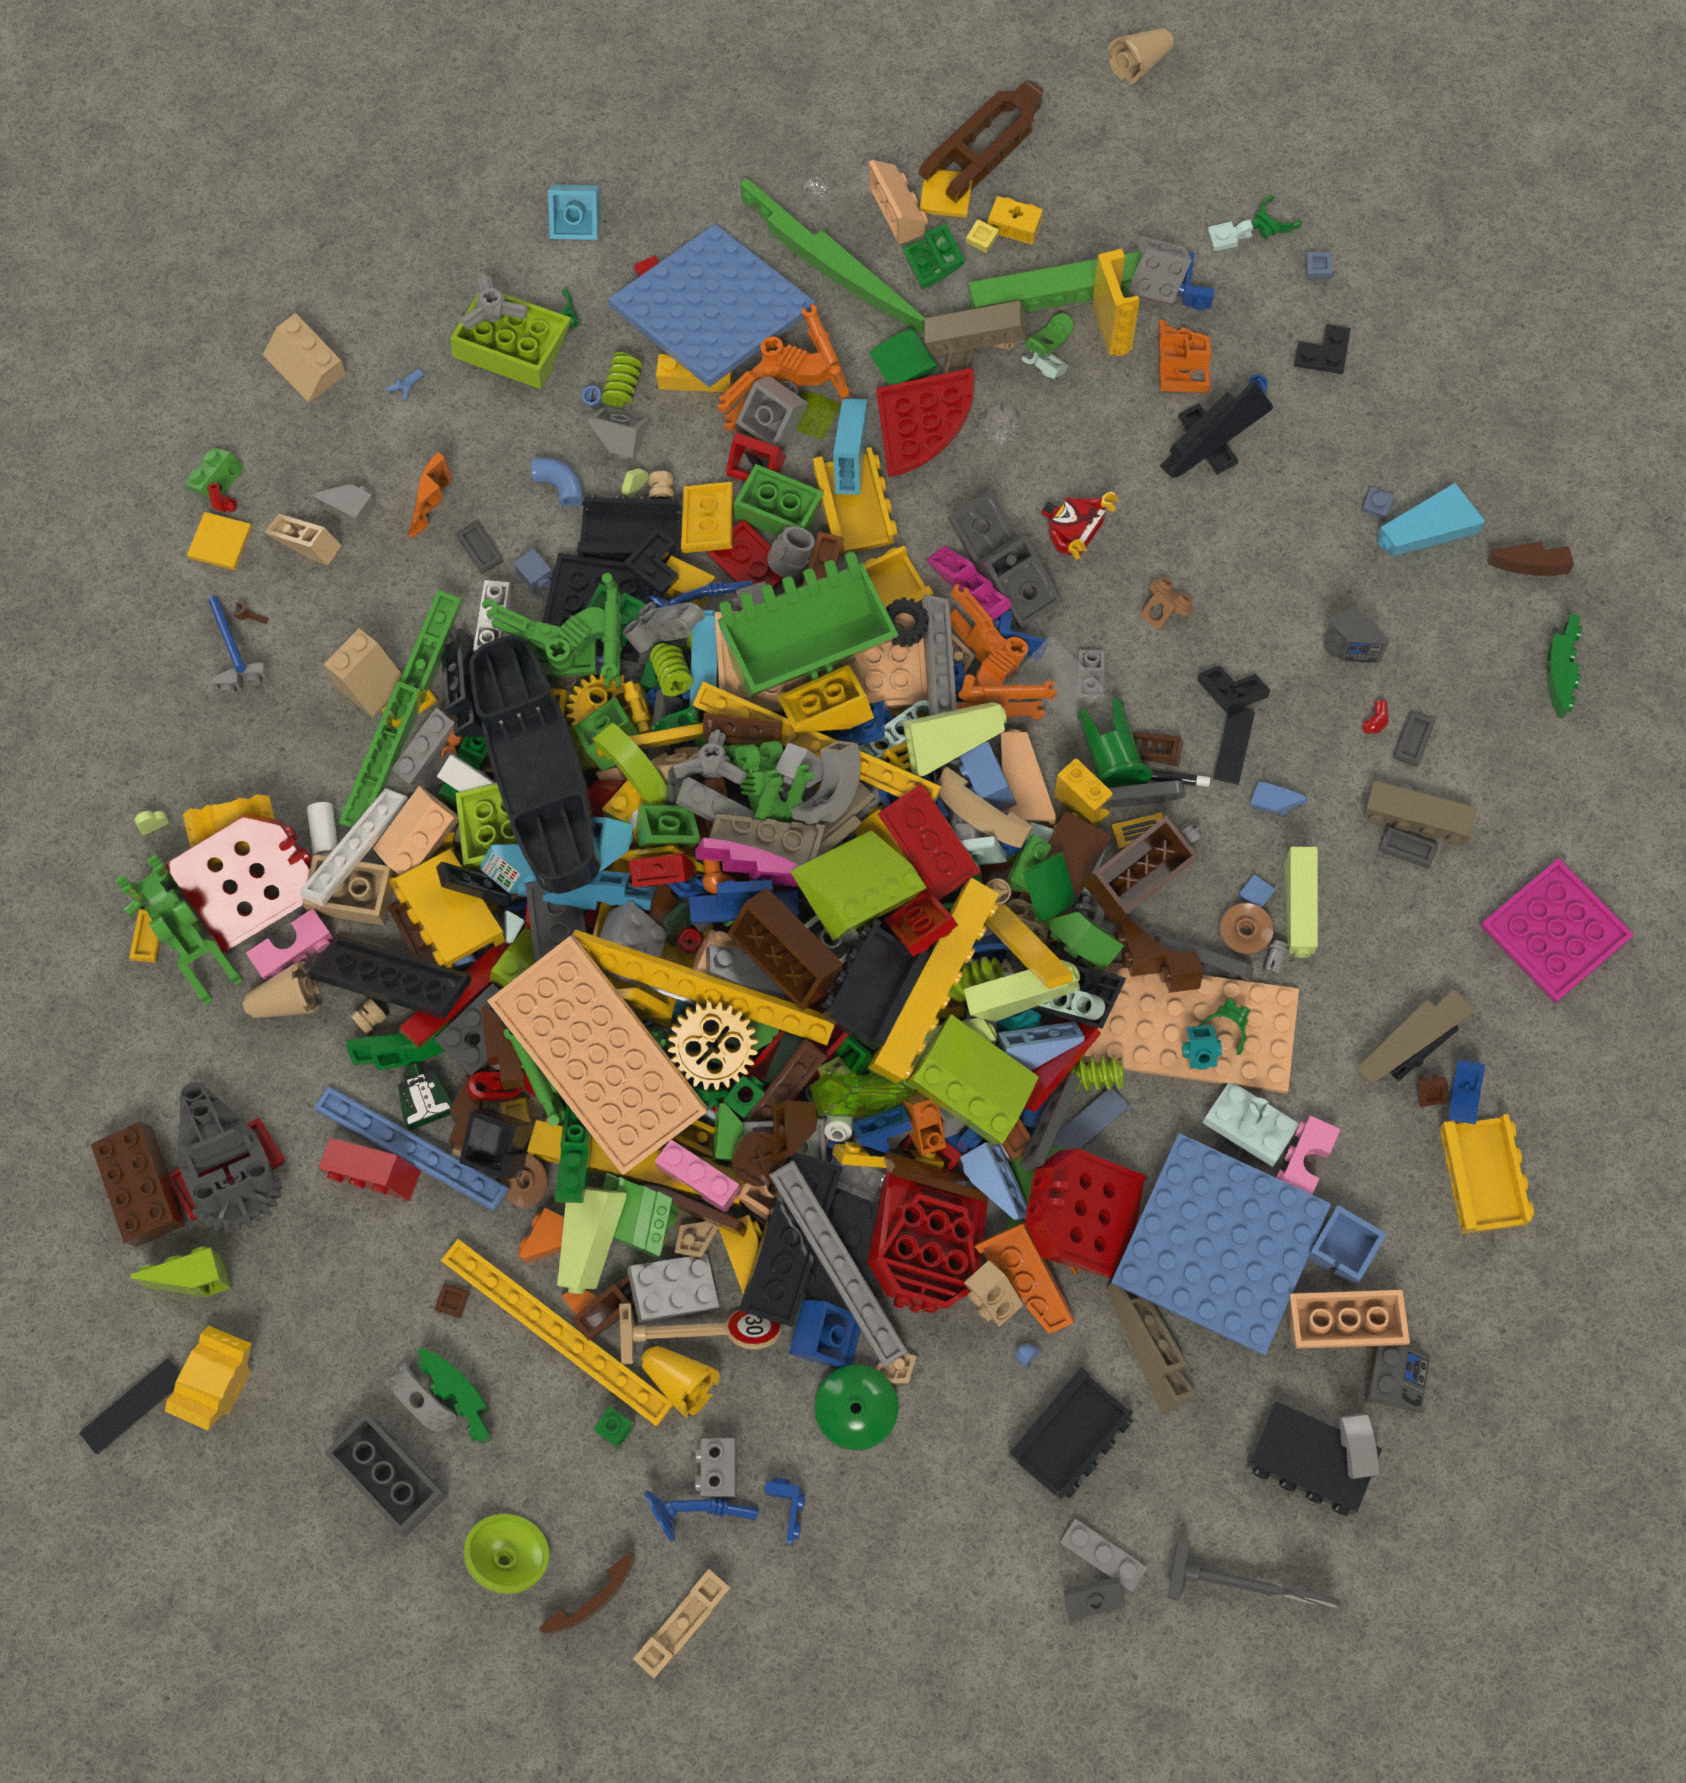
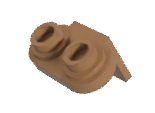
M1165 577L1151 582L1149 589L1154 595L1141 612V617L1157 630L1164 626L1173 611L1185 617H1188L1193 611L1192 598L1185 593L1178 594L1174 591V584ZM1161 603L1164 606L1162 609L1163 616L1160 620H1155L1151 616V608L1159 606Z

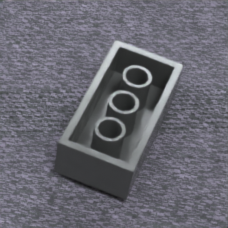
M367 1412L324 1452L398 1533L405 1537L447 1497L442 1489L373 1416Z

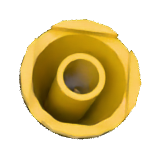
M659 1345L648 1348L641 1359L644 1371L685 1418H688V1413L692 1416L696 1415L713 1395L707 1394L713 1383L717 1386L719 1383L720 1373L715 1368Z

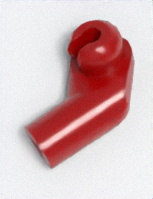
M212 483L207 486L213 509L225 513L227 511H236L237 501L230 499L228 496L221 495L219 484Z
M1380 700L1374 702L1375 715L1370 720H1365L1362 725L1363 731L1366 734H1377L1388 725L1387 701Z

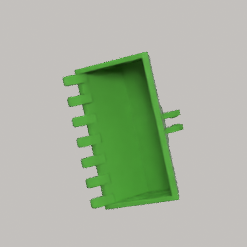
M854 552L845 554L848 569L840 572L837 571L833 560L826 561L824 567L827 577L817 580L812 568L804 570L803 575L806 585L797 589L791 576L783 578L782 583L785 593L775 597L770 584L762 586L761 591L764 601L754 605L750 593L742 594L740 599L743 610L733 613L728 601L719 604L722 618L717 619L719 627L725 639L733 670L749 698L800 677L805 678L809 676L810 681L819 678L817 672L824 670L825 675L833 672L832 666L837 665L841 661L888 643L893 638L899 636L863 563H858Z

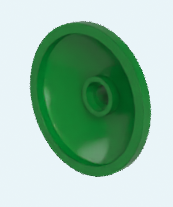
M849 1365L832 1372L820 1385L815 1399V1416L819 1428L832 1443L844 1449L865 1450L878 1445L891 1433L898 1417V1398L893 1385L881 1372L869 1366ZM855 1402L859 1403L862 1407L861 1412L857 1414L851 1411V1405Z

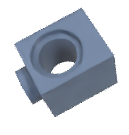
M534 549L513 563L516 573L525 584H528L527 586L534 594L539 590L545 591L551 586L552 570Z

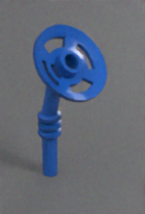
M720 581L719 584L714 582L713 585L711 582H708L706 586L677 595L675 598L672 597L669 601L650 595L649 599L657 603L659 607H666L691 602L708 595L710 598L713 595L718 597L719 594L724 596L725 593H734L738 589L753 585V581L732 583Z
M649 1490L644 1491L645 1498L655 1518L671 1542L676 1540L673 1518L677 1516L676 1512L707 1511L710 1515L714 1513L715 1516L720 1514L721 1517H724L726 1514L756 1520L758 1516V1509L730 1504L725 1499L721 1502L720 1498H717L715 1501V1498L711 1497L710 1500H674L672 1502L668 1500L663 1503L654 1493Z

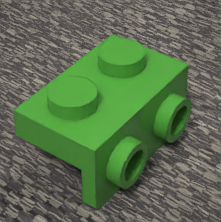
M213 447L212 450L206 453L204 460L197 469L190 473L189 479L184 485L190 491L204 495L210 501L207 486L212 483L219 484L221 495H224L242 473L244 466L231 452Z
M1030 834L1024 849L1018 852L1006 882L1009 884L1011 891L1029 893L1023 872L1035 863L1044 862L1049 853L1051 845L1035 834Z

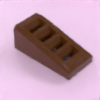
M1132 732L1136 744L1138 739L1142 740L1139 751L1141 760L1179 767L1183 748L1181 736ZM1148 741L1152 742L1151 752H1146ZM1159 743L1163 744L1161 754L1157 753ZM1169 745L1173 746L1172 755L1167 754Z

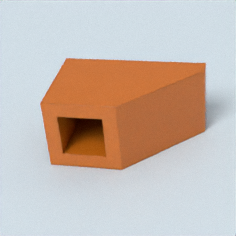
M918 1091L899 1096L900 1106L904 1105L912 1126V1130L908 1131L919 1154L923 1156L946 1148L939 1106Z
M544 1208L542 1214L538 1213L532 1222L531 1227L533 1230L529 1238L525 1237L519 1246V1258L523 1262L529 1263L561 1252L564 1217L547 1208Z

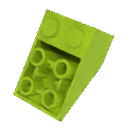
M207 1246L196 1248L191 1251L192 1254L184 1257L180 1255L171 1256L164 1260L165 1263L154 1266V1264L141 1266L138 1268V1272L130 1274L131 1279L145 1288L207 1297L232 1288L224 1257Z

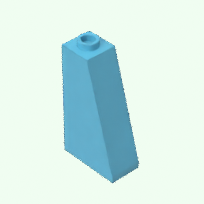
M842 399L833 452L835 494L860 495L868 423L867 399Z
M1454 483L1382 526L1377 536V541L1383 551H1388L1391 556H1396L1481 532L1485 520L1457 484Z
M702 610L705 614L704 620L698 622L692 629L691 676L693 684L690 688V707L693 706L702 682L719 688L715 610Z

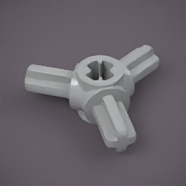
M482 274L481 277L477 278L480 293L478 301L475 303V309L462 317L461 323L469 330L483 320L495 322L502 319L504 315L524 319L527 316L528 307L523 304L507 301L500 291L494 289L491 277Z
M720 730L710 733L708 744L701 747L700 752L695 754V759L673 766L676 778L700 773L702 777L707 779L724 776L738 784L744 782L747 773L730 763V758L726 756V751L723 748L726 736Z

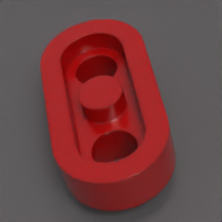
M478 1072L470 1078L467 1084V1091L477 1101H511L518 1097L522 1087L513 1088L510 1092H507L503 1089L500 1072ZM476 1086H482L484 1088V1091H478Z

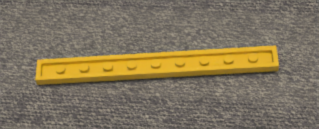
M702 682L693 706L710 713L783 721L781 745L786 747L789 742L809 750L821 759L820 750L837 741L817 731L795 732L787 718L706 682ZM859 750V780L898 797H902L922 783L936 802L942 788L941 786Z
M578 930L573 932V935L600 969L703 1004L710 1000L712 1007H716L719 1000L722 1001V1008L724 1009L731 1003L733 1005L732 1012L735 1013L741 1009L742 1017H749L751 1020L825 1045L828 1044L834 1025L819 1016L820 1012L809 1008L802 1010L797 1004Z
M459 1239L456 1240L441 1259L442 1263L657 1428L673 1408V1404L661 1393L594 1342L588 1341L581 1332Z

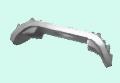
M401 1363L390 1378V1387L394 1395L428 1429L435 1432H443L453 1427L457 1419L454 1411L439 1403L415 1378L414 1374L410 1371L409 1364ZM414 1392H419L423 1395L424 1404L422 1407H416L412 1403L411 1397Z

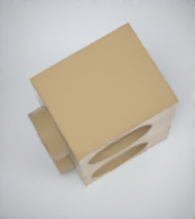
M989 1260L964 1282L970 1291L967 1296L978 1307L977 1312L986 1322L992 1320L998 1327L1023 1306L1006 1275Z

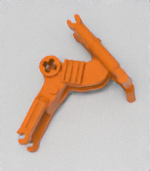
M814 304L811 305V312H807L806 308H802V314L809 326L807 329L808 336L813 341L817 353L807 354L806 350L802 351V349H797V347H792L789 344L787 347H783V343L778 337L765 338L760 345L762 361L751 371L745 372L723 395L719 396L721 404L717 405L719 412H728L748 390L750 393L756 380L771 376L778 382L791 381L799 388L802 385H821L830 379L839 393L841 409L842 399L850 398V392L846 385L847 380L829 340L830 335L825 331L818 316L817 307ZM777 347V350H776V351L770 350V351L768 352V349H769V348H770V349H775V348ZM748 395L725 415L726 420L730 422L723 424L725 430L733 431L738 427L736 420Z
M955 584L951 591V596L959 602L976 624L972 628L958 610L953 609L950 613L951 627L968 647L973 648L977 660L982 663L975 677L971 674L965 676L962 690L958 693V696L964 701L971 702L956 703L957 710L994 702L1000 704L1005 710L1006 718H1011L1012 716H1031L1036 720L1042 719L1045 711L1039 710L1043 705L1041 701H1008L1009 699H1018V701L1022 699H1054L1058 693L1056 689L1052 690L1055 682L1049 680L1044 685H1004L1017 672L1019 663L1024 660L1028 653V645L1023 639L1018 637H1011L1008 640L1004 639L994 627L992 618L971 595L969 589L965 588L963 592H960L958 590L959 584Z

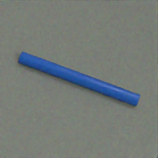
M216 596L210 597L208 602L237 673H242L246 670V667L219 599Z

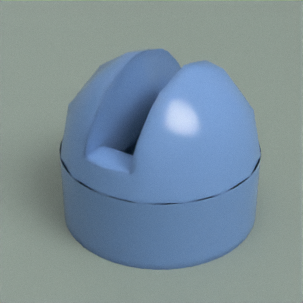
M591 385L583 390L582 399L588 406L596 407L602 403V392L598 387ZM594 392H597V393H596V400H595L594 402H592V401H593V397H594Z
M1029 1343L1021 1344L1015 1352L1017 1361L1025 1368H1028L1032 1364L1029 1360L1032 1356L1035 1360L1040 1350Z

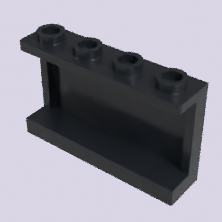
M599 495L582 497L583 516L581 538L577 545L578 556L625 562L658 527L675 540L677 547L662 562L666 564L670 556L680 560L682 500L672 497L652 499L646 496L640 498H627L625 496L607 498Z
M877 919L868 924H863L857 934L859 940L856 946H852L846 954L845 960H847L844 969H840L833 980L835 986L832 992L829 991L821 1002L823 1009L819 1016L873 1050L884 1046L931 954L925 951L912 956L900 940L879 927L881 922Z
M1082 1367L1009 1453V1457L1060 1501L1065 1496L1070 1499L1080 1487L1076 1483L1083 1474L1088 1477L1098 1464L1094 1461L1101 1452L1106 1455L1116 1442L1112 1439L1118 1431L1124 1434L1133 1423L1130 1416L1134 1411L1130 1408L1127 1409L1089 1377L1090 1374Z
M1277 1401L1272 1405L1258 1445L1248 1464V1467L1253 1469V1475L1264 1480H1268L1270 1476L1280 1481L1279 1486L1291 1492H1295V1489L1306 1493L1305 1498L1314 1503L1321 1504L1322 1501L1333 1505L1332 1510L1343 1516H1348L1349 1513L1354 1515L1358 1512L1371 1476L1355 1479L1348 1476L1347 1449L1341 1445L1340 1429ZM1376 1446L1377 1456L1379 1458L1382 1448Z

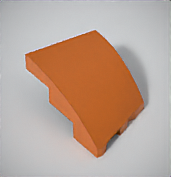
M1159 320L1160 391L1209 393L1211 386L1209 364L1212 355L1210 337L1194 333L1184 327L1178 330L1167 326L1165 320ZM1179 370H1191V371L1188 372V373H1183V372H1180ZM1193 370H1203L1204 382L1190 380Z
M439 452L426 465L419 482L409 531L411 539L429 525L426 515L441 503V500L444 499L441 490L453 480L446 459Z

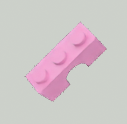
M313 908L291 922L297 934L296 941L291 947L278 949L267 938L246 952L265 981L295 963H307L309 956L315 952H324L330 942L333 941L334 938Z
M1312 1116L1308 1118L1306 1123L1301 1121L1295 1133V1136L1299 1138L1296 1147L1290 1145L1284 1158L1285 1161L1289 1162L1286 1170H1279L1276 1178L1309 1194H1313L1319 1178L1310 1174L1305 1169L1304 1157L1309 1154H1317L1327 1159L1341 1129Z
M673 1140L667 1143L655 1160L658 1170L679 1184L682 1182L699 1193L703 1200L725 1214L741 1190L738 1183Z

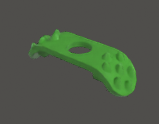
M1060 313L1055 315L1045 328L1033 337L1025 339L1026 348L1028 350L1032 349V352L1037 353L1039 357L1043 355L1045 357L1048 356L1069 338L1074 329V322L1067 314ZM1041 338H1047L1051 340L1053 344H1046L1041 340Z

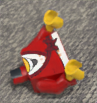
M1108 492L1099 498L1074 499L1068 497L1061 507L1048 502L1041 514L1051 520L1048 533L1056 551L1066 555H1073L1075 560L1080 559L1081 554L1087 551L1086 547L1104 523L1105 509L1107 508L1109 512L1116 510L1113 502L1120 501L1116 494Z

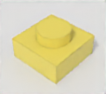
M977 219L966 237V243L987 253L998 237L999 229Z

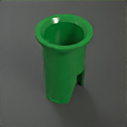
M1115 697L1112 699L1115 731L1101 736L1085 708H1082L1077 713V719L1080 721L1097 778L1107 788L1147 784L1152 778V770L1148 765L1142 764L1125 711L1124 701Z

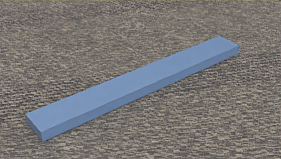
M329 1086L314 1108L315 1111L385 1151L398 1155L424 1173L495 1213L510 1190L507 1186L486 1174L460 1164L459 1159Z

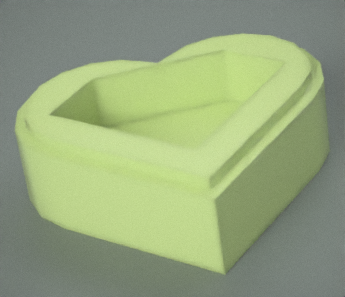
M641 468L628 471L623 482L622 495L627 498H633L648 480V473Z
M144 811L139 813L134 819L143 836L169 823L167 815L163 811Z

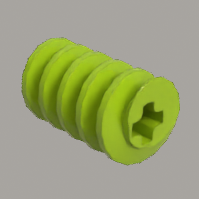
M615 352L601 399L606 405L622 408L624 404H631L633 401L631 395L635 394L633 387L637 386L638 383L635 378L640 376L639 369H642L643 364L628 353Z
M664 643L656 645L650 653V660L663 694L673 697L685 693L691 688L693 679L682 650L677 646Z
M982 957L981 964L977 960L972 961V968L970 965L964 964L962 970L960 969L963 975L956 986L952 985L948 994L951 995L953 1001L962 1002L966 1000L964 989L1005 977L999 960L993 958L991 962L987 957Z
M1112 1055L1110 1063H1107L1105 1057L1101 1056L1099 1064H1096L1093 1056H1090L1088 1064H1085L1083 1057H1081L1078 1064L1068 1073V1075L1075 1073L1081 1078L1076 1091H1080L1082 1083L1086 1091L1091 1090L1093 1083L1097 1091L1102 1089L1103 1083H1105L1108 1090L1113 1088L1114 1082H1116L1118 1089H1123L1125 1084L1123 1057L1121 1063H1118L1115 1055Z

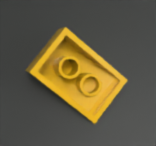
M846 665L777 696L795 732L851 729L874 718L867 696L850 665Z

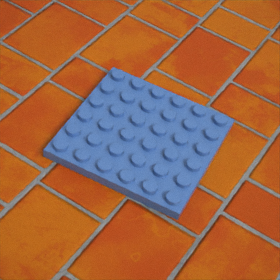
M716 224L608 299L609 307L708 387H711L760 351V345L765 338L779 337L803 319L802 308H806L807 312H811V305L814 304L816 306L815 301Z
M1179 1133L1111 1284L1265 1356L1288 1305L1289 1296L1294 1291L1331 1203Z

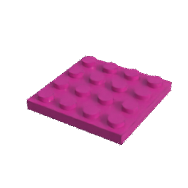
M1559 858L1480 925L1555 1004L1634 936Z

